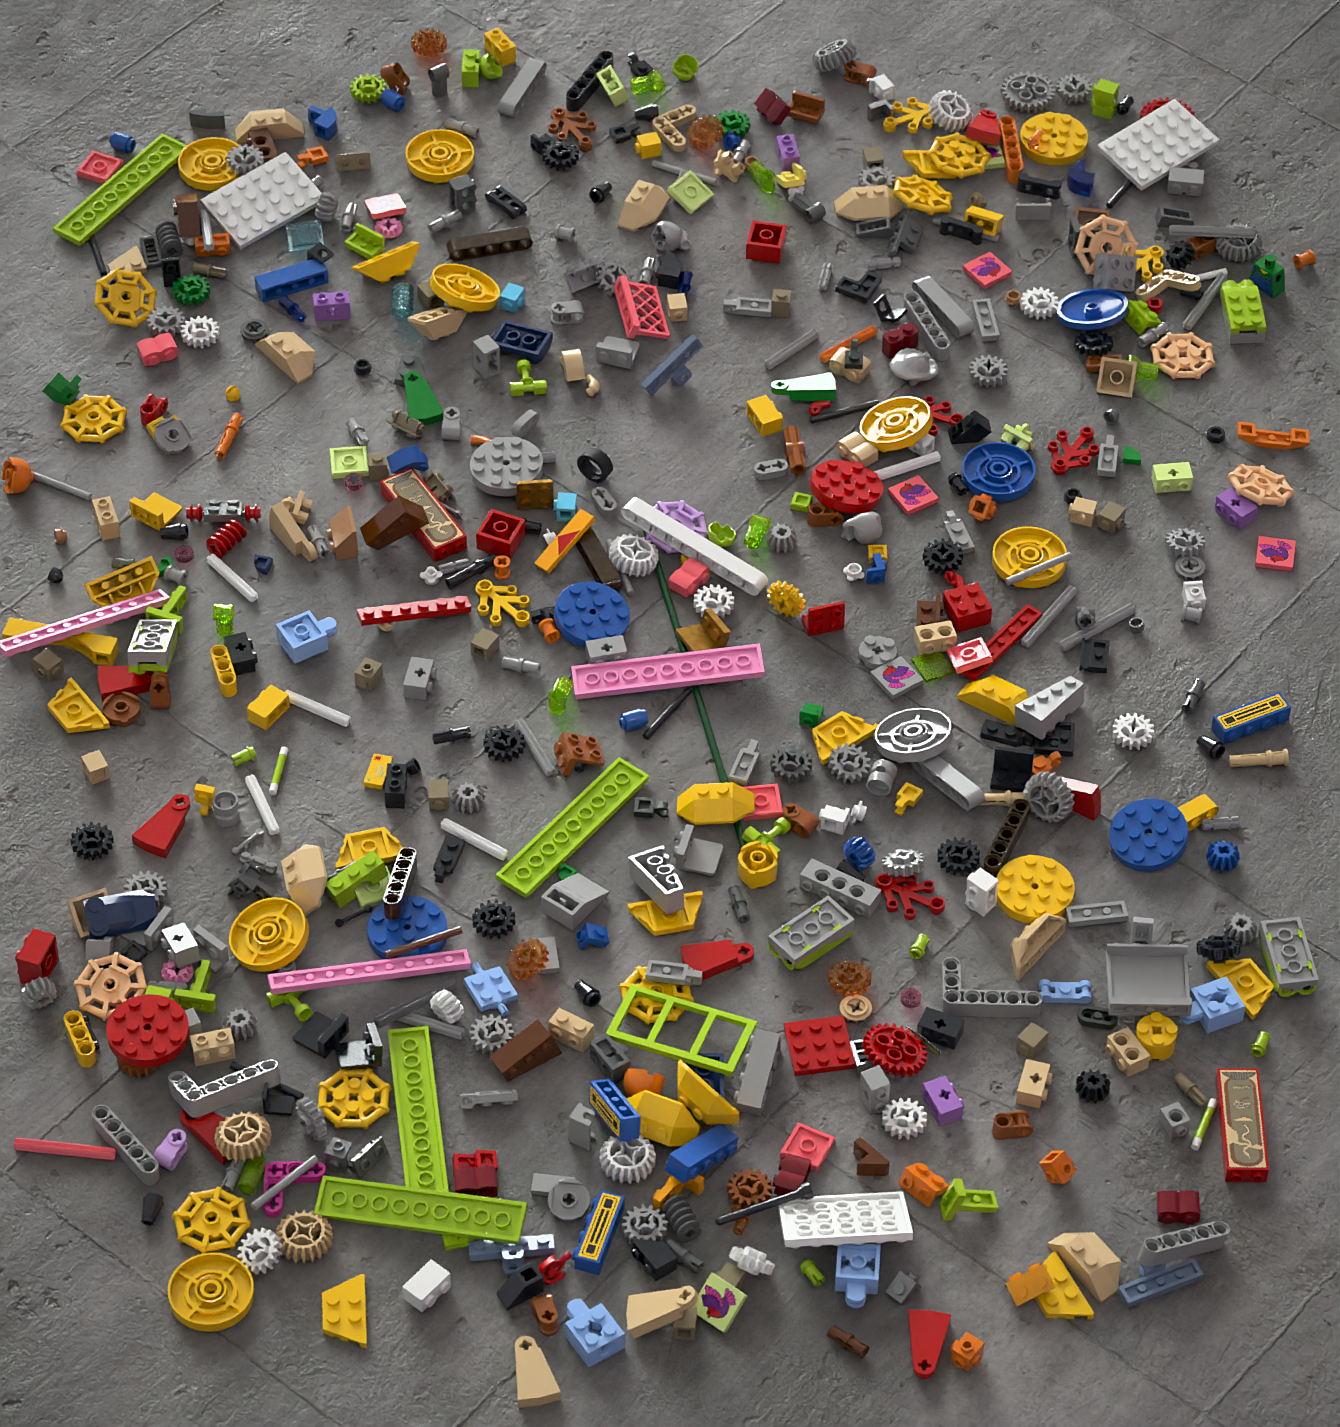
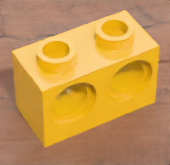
M499 28L484 33L485 50L492 57L497 58L496 61L499 65L504 67L516 62V46Z

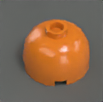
M8 457L9 461H4L2 469V480H6V486H3V489L7 494H20L26 491L30 483L33 482L34 472L31 471L26 461L20 458Z
M630 1068L625 1071L623 1088L629 1097L644 1090L660 1095L664 1087L665 1078L655 1072L654 1076L647 1074L648 1070Z

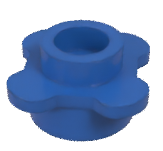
M728 132L723 143L727 149H731L734 152L741 139L739 136H735L733 132Z

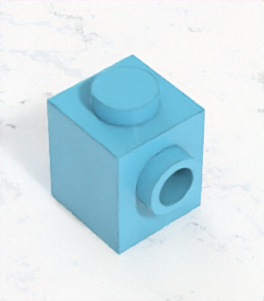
M508 283L500 295V309L516 314L525 303V288Z
M558 492V499L554 500L553 510L556 511L557 521L570 522L576 515L577 493Z

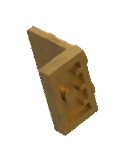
M553 480L516 482L517 510L553 508Z
M712 608L704 610L700 624L676 629L675 633L688 649L693 652L726 648L731 631Z

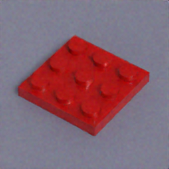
M844 1015L784 1023V1032L794 1076L855 1069V1061Z

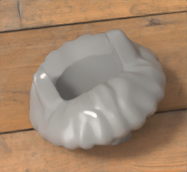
M910 348L896 353L890 362V370L894 375L904 380H910L909 384L911 386H915L921 381L931 380L936 377L939 370L935 360L927 352L922 353L919 350Z

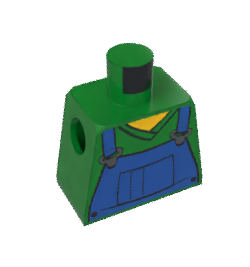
M1268 254L1254 264L1249 280H1252L1258 289L1272 299L1285 291V269L1276 262L1274 255Z

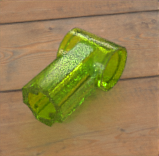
M651 71L647 76L630 79L632 93L648 90L659 93L666 86L660 71Z
M752 162L748 167V172L760 184V190L764 193L773 192L775 190V173L767 170L761 162Z
M1134 355L1126 357L1125 360L1137 362L1136 377L1157 379L1158 364L1142 362Z
M756 514L751 515L749 529L744 538V544L748 548L755 549L760 546L764 534L770 528L771 518Z
M214 603L213 620H216L217 634L221 637L233 635L234 605Z
M562 676L558 678L553 690L548 693V709L552 714H562L566 709V702L573 688V681L568 677Z
M262 1152L261 1156L255 1155L253 1160L247 1158V1164L237 1185V1189L243 1194H255L261 1178L265 1175L266 1158Z

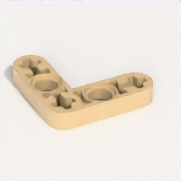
M684 105L655 117L652 120L653 131L657 132L658 136L673 151H684L686 139L675 127L694 120L696 108L693 105Z
M1174 270L1161 271L1136 290L1137 301L1147 302L1149 298L1155 297L1168 286L1186 291H1196L1201 288L1200 278L1196 275Z

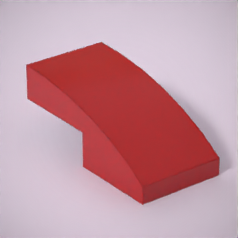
M475 1150L474 1154L454 1153L452 1157L453 1170L460 1167L477 1168L481 1165L494 1166L495 1170L498 1169L496 1151Z

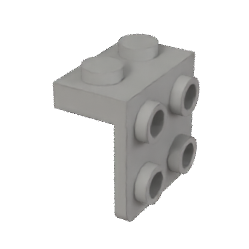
M1096 254L1093 289L1133 292L1136 275V257Z
M599 256L569 267L568 272L563 273L571 293L597 283L595 282L597 278L595 276L598 269L597 264L606 261L605 257L600 259Z
M607 336L603 343L598 342L596 346V362L631 369L640 344L636 341Z
M686 824L684 832L681 831L679 834L678 842L680 844L675 846L673 857L676 858V869L709 876L715 875L723 852V845L695 839L694 826Z
M164 906L147 930L120 935V938L129 942L134 939L140 946L153 952L160 939L163 938L162 930L173 925L172 909Z

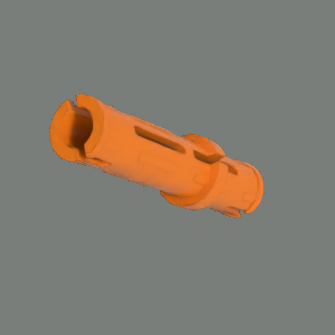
M234 413L229 424L225 426L224 435L214 452L216 458L224 459L234 437L239 433V426L243 421L241 414Z

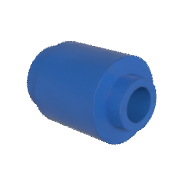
M388 89L382 92L380 100L385 106L395 112L405 107V98L397 92Z
M115 132L109 139L112 148L125 153L133 152L136 146V140L133 137L120 132Z
M639 708L623 713L621 718H619V725L626 732L642 728L645 724L649 723L646 711Z

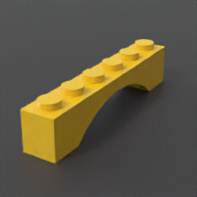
M9 617L2 632V637L4 640L47 626V624ZM82 632L78 635H72L63 640L47 644L75 649L87 656L94 664L113 666L119 652L118 638L89 632Z

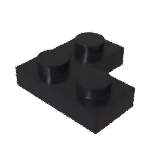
M866 271L859 282L843 276L835 286V292L867 303L882 283V277Z
M1058 722L1055 725V736L1046 735L1042 740L1035 736L1034 754L1050 755L1058 751L1061 756L1073 757L1075 723Z

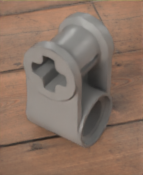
M579 300L556 302L551 306V311L553 312L551 323L554 325L578 324L585 320V312Z
M448 407L444 410L442 440L460 441V411L456 407Z

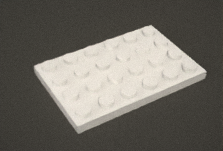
M1173 99L1098 144L1097 150L1142 191L1167 176L1170 167L1180 168L1218 145L1219 139L1178 101Z
M284 152L202 198L200 204L224 232L229 233L230 239L241 250L317 207L318 199L322 193L291 157Z
M903 1191L814 1196V1198L809 1200H801L799 1198L778 1206L785 1247L840 1246L851 1243L861 1245L869 1242L884 1243L887 1241L905 1242L913 1240V1231Z

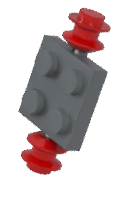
M212 499L206 501L205 510H203L200 504H198L197 508H193L192 504H190V508H186V518L190 519V523L193 519L201 522L203 517L204 522H228L229 520L241 522L244 515L247 522L250 519H255L257 522V519L261 518V507H257V504H255V507H250L247 504L244 511L243 501L237 499H230L228 501Z

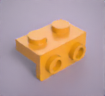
M1038 1262L1028 1267V1272L1022 1275L1018 1272L1009 1277L1010 1281L1005 1284L1017 1307L1056 1288L1046 1264L1040 1265Z

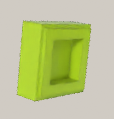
M795 492L790 509L808 513L813 496Z

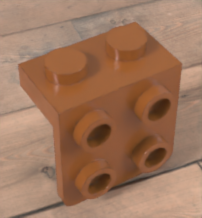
M562 732L559 740L554 744L553 751L562 775L569 776L576 762L603 766L605 763L599 742L595 737Z

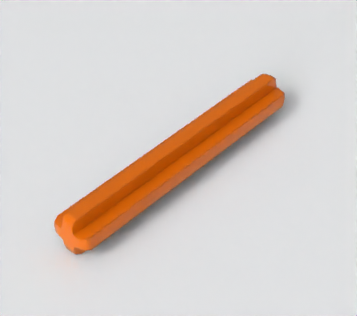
M874 325L869 326L821 353L819 360L822 363H827L840 348L850 350L851 339H858L859 345L877 335V328Z

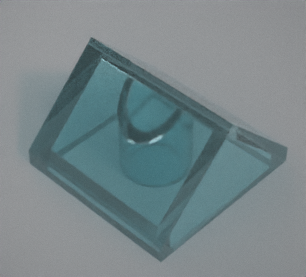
M320 219L284 225L290 251L311 248L319 242L324 244Z

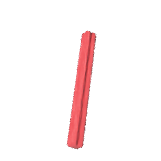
M15 1138L14 1149L20 1151L115 1160L117 1154L116 1148L24 1138Z

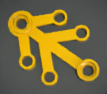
M910 97L907 99V106L909 108L902 107L900 102L892 104L895 113L908 115L898 118L887 117L883 121V129L886 132H894L898 124L913 120V122L908 124V132L916 133L923 116L928 115V117L923 119L924 128H932L934 120L930 119L931 115L928 114V104L917 102L915 97ZM910 108H918V109H922V110L919 111V110H914V109H910Z
M1151 246L1147 250L1135 251L1134 257L1144 256L1143 258H1136V272L1142 269L1141 280L1143 282H1148L1152 279L1148 262L1153 261L1152 271L1158 274L1163 271V264L1160 263V260L1164 255V250L1159 246ZM1129 247L1126 248V251H1125V255H1126V256H1127V254H1128Z
M489 580L478 582L476 593L481 596L478 614L480 616H487L489 614L488 597L493 600V611L490 616V624L492 626L501 625L500 608L504 609L515 619L517 626L526 627L529 624L530 614L525 610L517 611L509 604H518L521 608H526L530 604L528 596H516V586H494ZM497 593H506L507 596H499Z

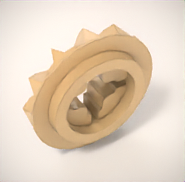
M849 995L841 1001L839 1011L848 1021L854 1020L857 1023L859 1020L865 1021L867 1017H870L872 1005L862 995ZM859 1005V1010L852 1012V1009H855Z

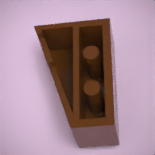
M197 193L176 195V200H173L174 216H178L180 238L201 236Z
M398 495L361 526L360 530L366 545L380 550L429 524L423 506Z
M537 1019L490 1055L489 1058L509 1082L562 1054L550 1033Z

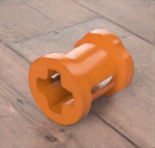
M1307 250L1304 254L1294 255V266L1301 270L1306 265H1314L1316 263L1314 252Z
M500 555L494 559V566L496 567L494 576L499 580H506L510 577L509 566L511 562L509 557Z
M547 618L539 623V630L544 633L547 643L559 640L561 637L560 632L556 630L553 619Z

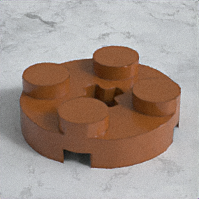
M121 692V694L115 695L113 693L104 699L102 713L109 723L124 728L128 727L130 723L139 717L141 707L138 698L134 694ZM125 707L124 710H118V709H117V708Z

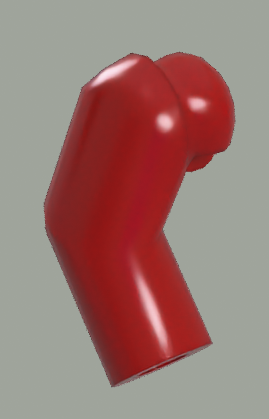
M830 400L812 402L808 410L811 416L818 415L822 409L830 408Z
M952 571L945 573L944 578L947 583L956 588L965 586L961 575Z

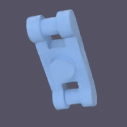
M1042 979L1039 981L1040 994L1044 1003H1090L1092 1001V995L1089 992L1091 990V982L1088 980L1080 982H1050L1047 979Z

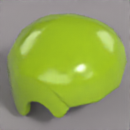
M490 54L484 55L480 59V72L488 80L501 78L503 74L502 66L495 63L497 58L490 56Z
M688 54L679 55L672 66L674 76L683 81L693 79L699 68L698 61Z
M714 522L708 527L709 541L721 548L729 547L735 542V530L730 528L728 524L721 527L719 522Z

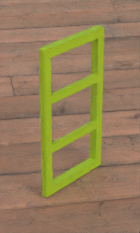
M631 984L606 1034L615 1042L678 1061L682 1060L685 1063L732 1077L758 1022ZM636 995L664 1003L647 1040L618 1031ZM673 1006L707 1016L690 1052L655 1042ZM715 1019L745 1028L728 1064L698 1055Z

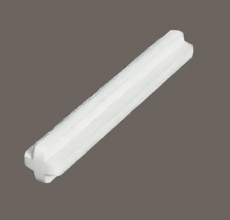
M938 451L874 472L877 473L880 480H884L939 462L940 454Z
M215 554L207 557V562L250 602L258 599V593Z
M290 690L285 691V693L289 694V702L345 727L351 722V717Z
M255 775L246 776L247 787L269 834H278L279 826Z
M444 818L441 822V828L460 839H464L466 842L502 861L507 858L508 851L447 818Z

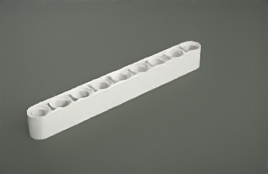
M633 497L622 508L621 514L627 521L687 557H692L708 566L710 571L750 595H758L767 585L768 578L764 573L641 499Z

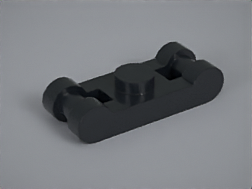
M1026 173L1018 175L1019 183L1017 190L1019 192L1050 199H1059L1061 197L1060 189L1062 182L1060 180L1050 181L1030 177Z
M500 185L496 186L493 191L485 193L486 200L493 202L505 211L511 219H515L518 217V214H523L527 211V207L522 201Z
M949 216L941 217L940 224L942 226H940L939 231L941 235H951L968 240L973 245L982 244L981 235L983 234V228L981 226Z

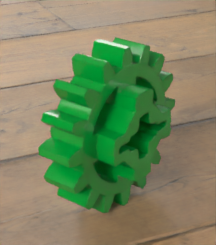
M734 109L731 112L725 110L724 114L719 112V116H715L714 120L715 132H718V136L724 135V138L728 132H733L735 136L741 135L745 137V133H749L750 118L746 117V113L740 114V110L734 112Z
M190 274V277L183 275V279L177 278L178 282H173V298L177 299V303L183 302L184 306L187 303L190 306L193 303L199 305V302H205V298H209L211 293L209 281H206L205 277L200 279V275L193 277V274Z

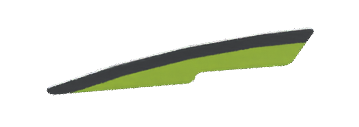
M911 1029L913 1034H917L918 1039L923 1040V1044L930 1047L940 1057L941 1052Z

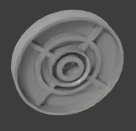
M496 437L478 447L470 459V472L474 484L482 491L495 496L517 495L516 482L540 480L544 470L543 458L539 449L531 442L520 437Z
M913 708L894 713L885 718L875 731L878 751L884 757L897 763H922L926 759L932 758L946 750L953 739L950 719L944 713L928 708Z

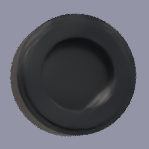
M1218 426L1210 427L1207 430V440L1216 444L1223 442L1225 438L1224 429Z

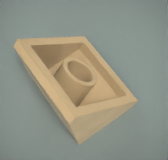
M1102 357L1096 392L1132 398L1137 362Z
M106 888L67 900L72 923L80 938L89 935L83 900H88L92 897L109 896Z

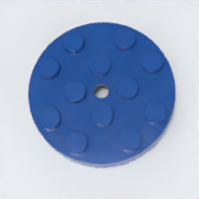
M989 442L981 444L967 453L962 464V480L969 491L977 496L982 494L991 496V501L1004 503L1022 497L1032 488L1035 479V464L1031 456L1020 447L1009 443Z
M594 581L575 583L564 589L559 595L554 609V621L560 633L570 642L584 648L585 641L619 635L624 636L630 620L629 608L624 598L611 587Z
M1147 798L1129 803L1115 815L1109 829V840L1115 857L1123 865L1137 871L1153 872L1171 866L1183 855L1188 845L1189 832L1186 819L1176 806L1161 799Z
M408 896L403 915L396 920H390L385 917L383 902L372 912L367 924L369 945L373 952L383 960L387 959L385 955L387 950L447 930V920L443 911L432 901L420 896ZM447 939L392 958L439 953L445 946Z

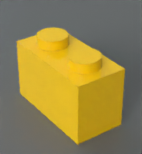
M975 206L967 209L964 217L965 222L981 226L984 234L994 237L1001 232L1004 219L1002 214Z
M767 395L747 401L746 414L762 437L782 431L783 415L777 411L774 402L770 401Z
M270 685L260 693L254 702L248 705V721L267 731L290 708L289 694Z

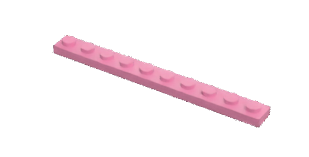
M161 589L22 633L1 640L0 653L4 657H10L23 651H29L32 648L44 646L72 635H78L106 624H112L121 619L145 613L148 606L161 608L164 604L168 603L170 597Z
M467 949L268 974V983L272 995L470 969L471 962Z

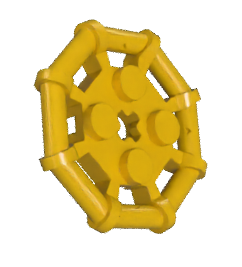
M955 132L953 135L934 138V143L927 152V157L933 161L938 172H945L963 179L966 176L984 173V168L991 159V154L985 150L980 141L960 135L959 132Z
M914 174L911 177H897L894 180L895 187L892 193L894 197L904 202L907 208L920 210L928 215L939 212L947 213L951 210L953 196L938 185L937 181H929Z
M114 268L108 275L95 282L96 294L93 304L105 316L109 324L137 328L140 323L147 319V315H151V310L155 309L157 290L141 275V272L137 273ZM122 277H124V278H130V279H134V280H133V281H131V280H125V279H122ZM114 278L117 280L114 285L108 284ZM139 282L145 290H140L137 283ZM103 289L108 291L107 298H102ZM124 294H127V297L130 299L126 301L123 300L122 297L124 296ZM144 297H148V305L143 303ZM104 305H110V309L114 311L113 315ZM140 309L144 311V313L136 318L135 314ZM118 314L129 315L130 319L119 318L117 316Z
M85 394L81 399L63 408L64 416L60 427L63 431L68 432L78 443L100 442L102 444L115 434L124 431L127 410L114 401L110 395L88 396ZM118 416L117 421L112 420L113 417ZM74 426L79 428L78 432L73 428ZM109 427L111 428L110 430L106 431L105 433H102V431H104L105 429H107V428H109Z
M636 967L635 971L619 986L622 999H624L631 984L636 985L634 983L639 978L642 982L640 984L637 983L636 986L653 991L657 990L660 993L690 1002L694 1001L689 985L645 980L647 967ZM682 987L683 993H677L676 988ZM636 995L628 1013L641 1019L646 1025H650V1023H655L659 1014L653 1015V1012L661 1011L664 1003ZM639 1005L642 1006V1009L646 1011L647 1014L636 1007ZM672 1007L666 1021H677L678 1017L684 1012V1009L677 1007L673 1009Z
M339 1068L337 1073L318 1085L319 1098L317 1106L337 1129L341 1127L368 1129L370 1124L382 1115L388 1114L390 1110L388 1107L389 1092L391 1091L390 1084L380 1079L371 1068L342 1070ZM348 1077H362V1080L358 1078H351L349 1080ZM342 1079L343 1083L336 1088L332 1087ZM369 1080L372 1083H374L377 1086V1088H371L368 1085ZM327 1095L333 1096V1102L327 1103ZM381 1096L380 1103H374L375 1097ZM351 1097H357V1100H358V1101H355V1100L349 1101V1100H350ZM335 1110L340 1116L335 1115L332 1111ZM371 1111H374V1112L371 1113L369 1116L365 1117L368 1113H370Z
M222 1187L189 1193L188 1198L181 1207L173 1212L172 1218L175 1220L178 1233L177 1240L201 1251L202 1254L226 1248L233 1249L244 1232L251 1227L245 1206L246 1201L244 1198H238L222 1190ZM214 1198L210 1199V1202L205 1203V1199ZM221 1199H223V1200L229 1202L230 1204H227V1203L221 1201ZM192 1205H195L191 1212H187ZM238 1210L239 1218H233L232 1212ZM216 1217L214 1222H208L207 1218ZM184 1221H190L191 1227L185 1229ZM233 1226L238 1227L230 1236V1234L228 1233L229 1230ZM196 1234L203 1238V1242H200L192 1238L191 1236Z

